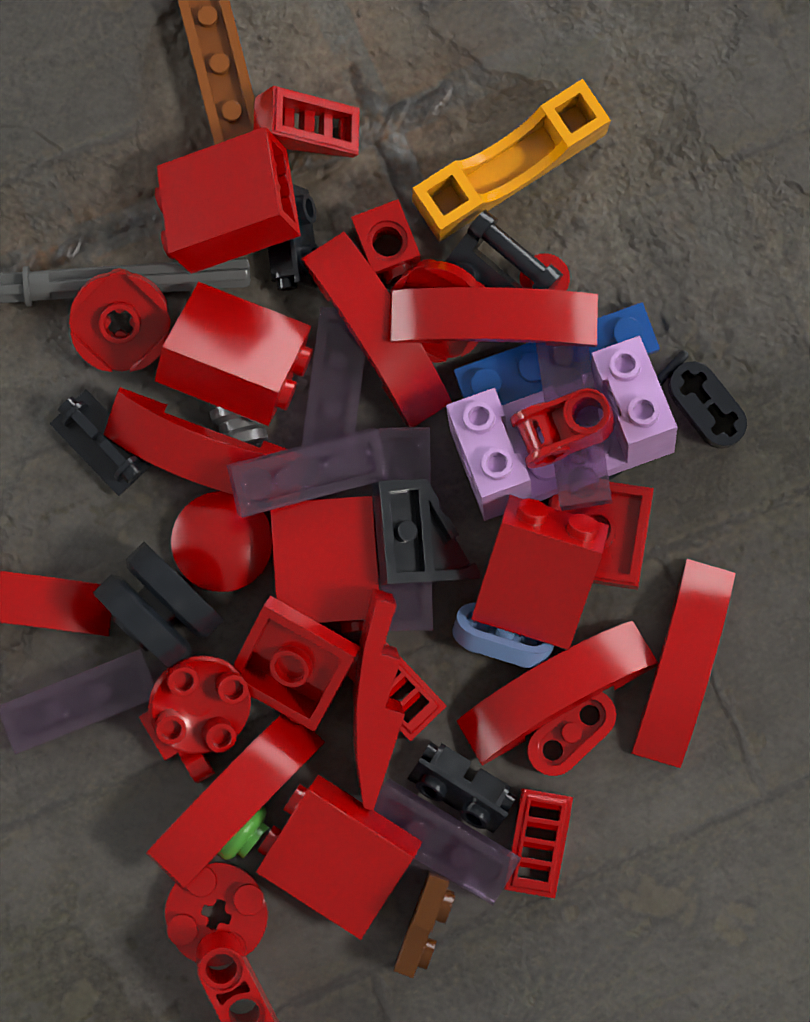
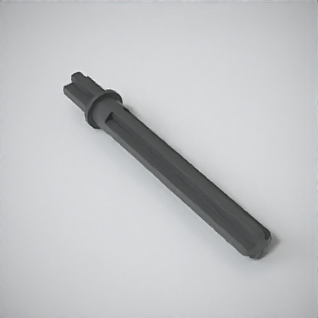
M236 258L193 274L187 271L179 262L30 271L29 266H23V272L0 273V303L25 302L26 307H31L33 301L73 299L80 288L91 278L118 268L126 269L129 272L148 278L162 293L193 291L198 281L217 289L241 288L250 285V264L247 258Z

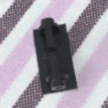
M294 184L293 190L301 236L284 241L282 244L268 247L271 281L277 282L278 291L297 289V283L319 288L301 261V258L318 248L317 244H315L313 223L316 221L317 215L316 206L313 198L309 195V190Z
M87 389L76 399L73 396L68 398L58 408L60 414L49 423L118 496L125 492L153 465L128 452L103 435L110 413Z
M430 742L407 779L415 783L418 791L425 797L437 802L443 801L459 811L461 818L469 825L478 829L486 828L494 833L508 815L509 809L517 798L516 795L509 792L511 786L482 768L479 769L472 782L466 780L463 776L472 762L443 743L438 747Z

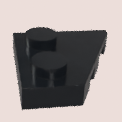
M428 479L389 480L372 483L381 586L469 581L480 578V571L475 562L469 563L457 542L456 537L459 534L450 518L442 513L439 499Z

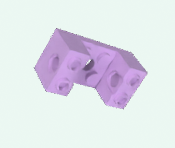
M640 336L592 352L591 374L522 399L501 405L495 388L446 405L450 432L484 521L504 514L510 495L541 501L558 493L561 494L577 488L590 481L608 477L675 452L677 425ZM579 389H595L606 397L615 419L613 432L608 439L571 453L555 463L539 468L527 467L525 458L528 456V452L519 428L512 427L511 416L529 406L552 401ZM595 406L585 407L578 413L576 423L581 427H593L601 420L603 410ZM538 427L537 432L541 443H544V438L540 427Z

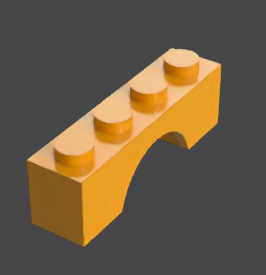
M581 79L542 104L523 124L497 143L467 159L455 160L413 187L412 202L438 241L441 242L475 220L485 209L489 211L605 136L611 120L586 82Z

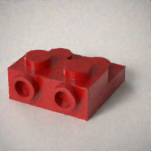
M270 596L259 613L233 666L243 675L247 682L251 698L258 699L284 714L290 721L301 724L315 732L338 693L361 647Z

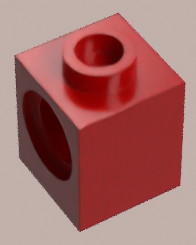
M399 199L351 217L352 229L362 255L379 279H385L386 284L397 282L406 271L415 267L420 262V253ZM392 235L399 239L402 247L393 256H382L375 251L373 244L380 236Z

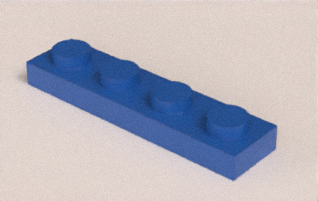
M641 302L597 318V347L545 346V343H527L454 369L453 374L463 399L495 388L501 405H505L591 374L592 352L637 336L641 337L648 356L659 352L660 347L644 304Z

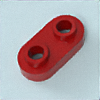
M601 692L538 728L531 735L527 744V756L533 768L548 776L562 775L571 770L613 729L616 721V709L612 700L605 693ZM584 706H593L598 711V720L595 724L586 725L581 721L580 711ZM550 740L558 742L562 748L560 757L553 761L548 760L543 754V746Z

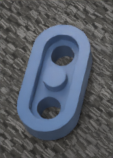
M476 603L466 604L458 610L452 633L455 640L466 650L509 662L522 668H534L550 659L554 645L471 620Z

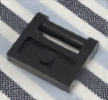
M486 209L472 222L465 236L445 261L463 268L485 287L523 288L478 250L482 242L485 241L534 282L531 289L553 290L563 277V273L552 264L546 267L497 226L498 219Z

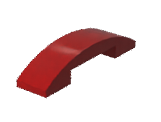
M344 231L301 258V261L328 302L331 301L375 369L385 385L382 387L409 430L452 403L441 378L421 343H391L392 296Z
M445 287L392 290L391 343L443 344V341L545 343V346L597 347L598 294L499 287Z
M121 387L118 389L103 435L120 447L161 469L216 490L272 503L296 501L311 457L263 440L259 448L165 413L168 406L165 403Z
M686 559L672 606L674 608L648 701L643 708L631 754L681 768L712 671L736 573Z
M0 571V623L110 637L112 613L93 594L101 584Z
M629 621L570 647L569 650H565L537 665L488 696L456 721L483 766L525 742L527 734L610 687H613L614 690L620 688L658 666V661L634 622Z
M281 714L152 845L146 854L184 889L325 742L314 731L290 721L284 714Z

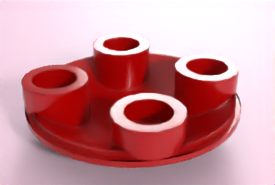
M223 491L201 495L185 506L175 521L171 536L173 557L182 574L198 587L214 592L235 591L253 582L264 572L271 556L273 544L269 521L258 505L249 498Z
M213 656L185 658L175 663L170 669L167 668L155 682L148 704L150 722L158 738L175 750L190 754H198L199 752L203 754L212 751L225 752L235 744L236 737L248 720L251 708L249 687L243 675L232 664L223 659Z

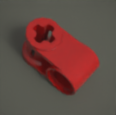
M590 388L579 389L552 401L529 406L510 417L512 427L519 428L528 452V456L525 458L528 468H539L555 463L571 453L599 444L608 439L615 425L614 413L606 397L598 390ZM595 406L603 410L601 420L593 427H581L576 423L578 413L585 407ZM538 427H540L544 438V443H541L537 432Z

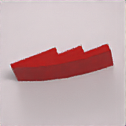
M373 588L360 637L359 646L361 649L358 652L353 689V744L359 790L363 808L374 811L405 716L401 701L389 698L401 659L396 647L384 644L397 604L392 593Z

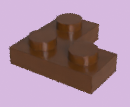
M428 870L397 956L394 972L414 978L417 967L427 970L437 942L434 939L428 938L429 933L432 932L436 921L443 924L446 923L456 895L454 891L447 889L450 883L448 877Z

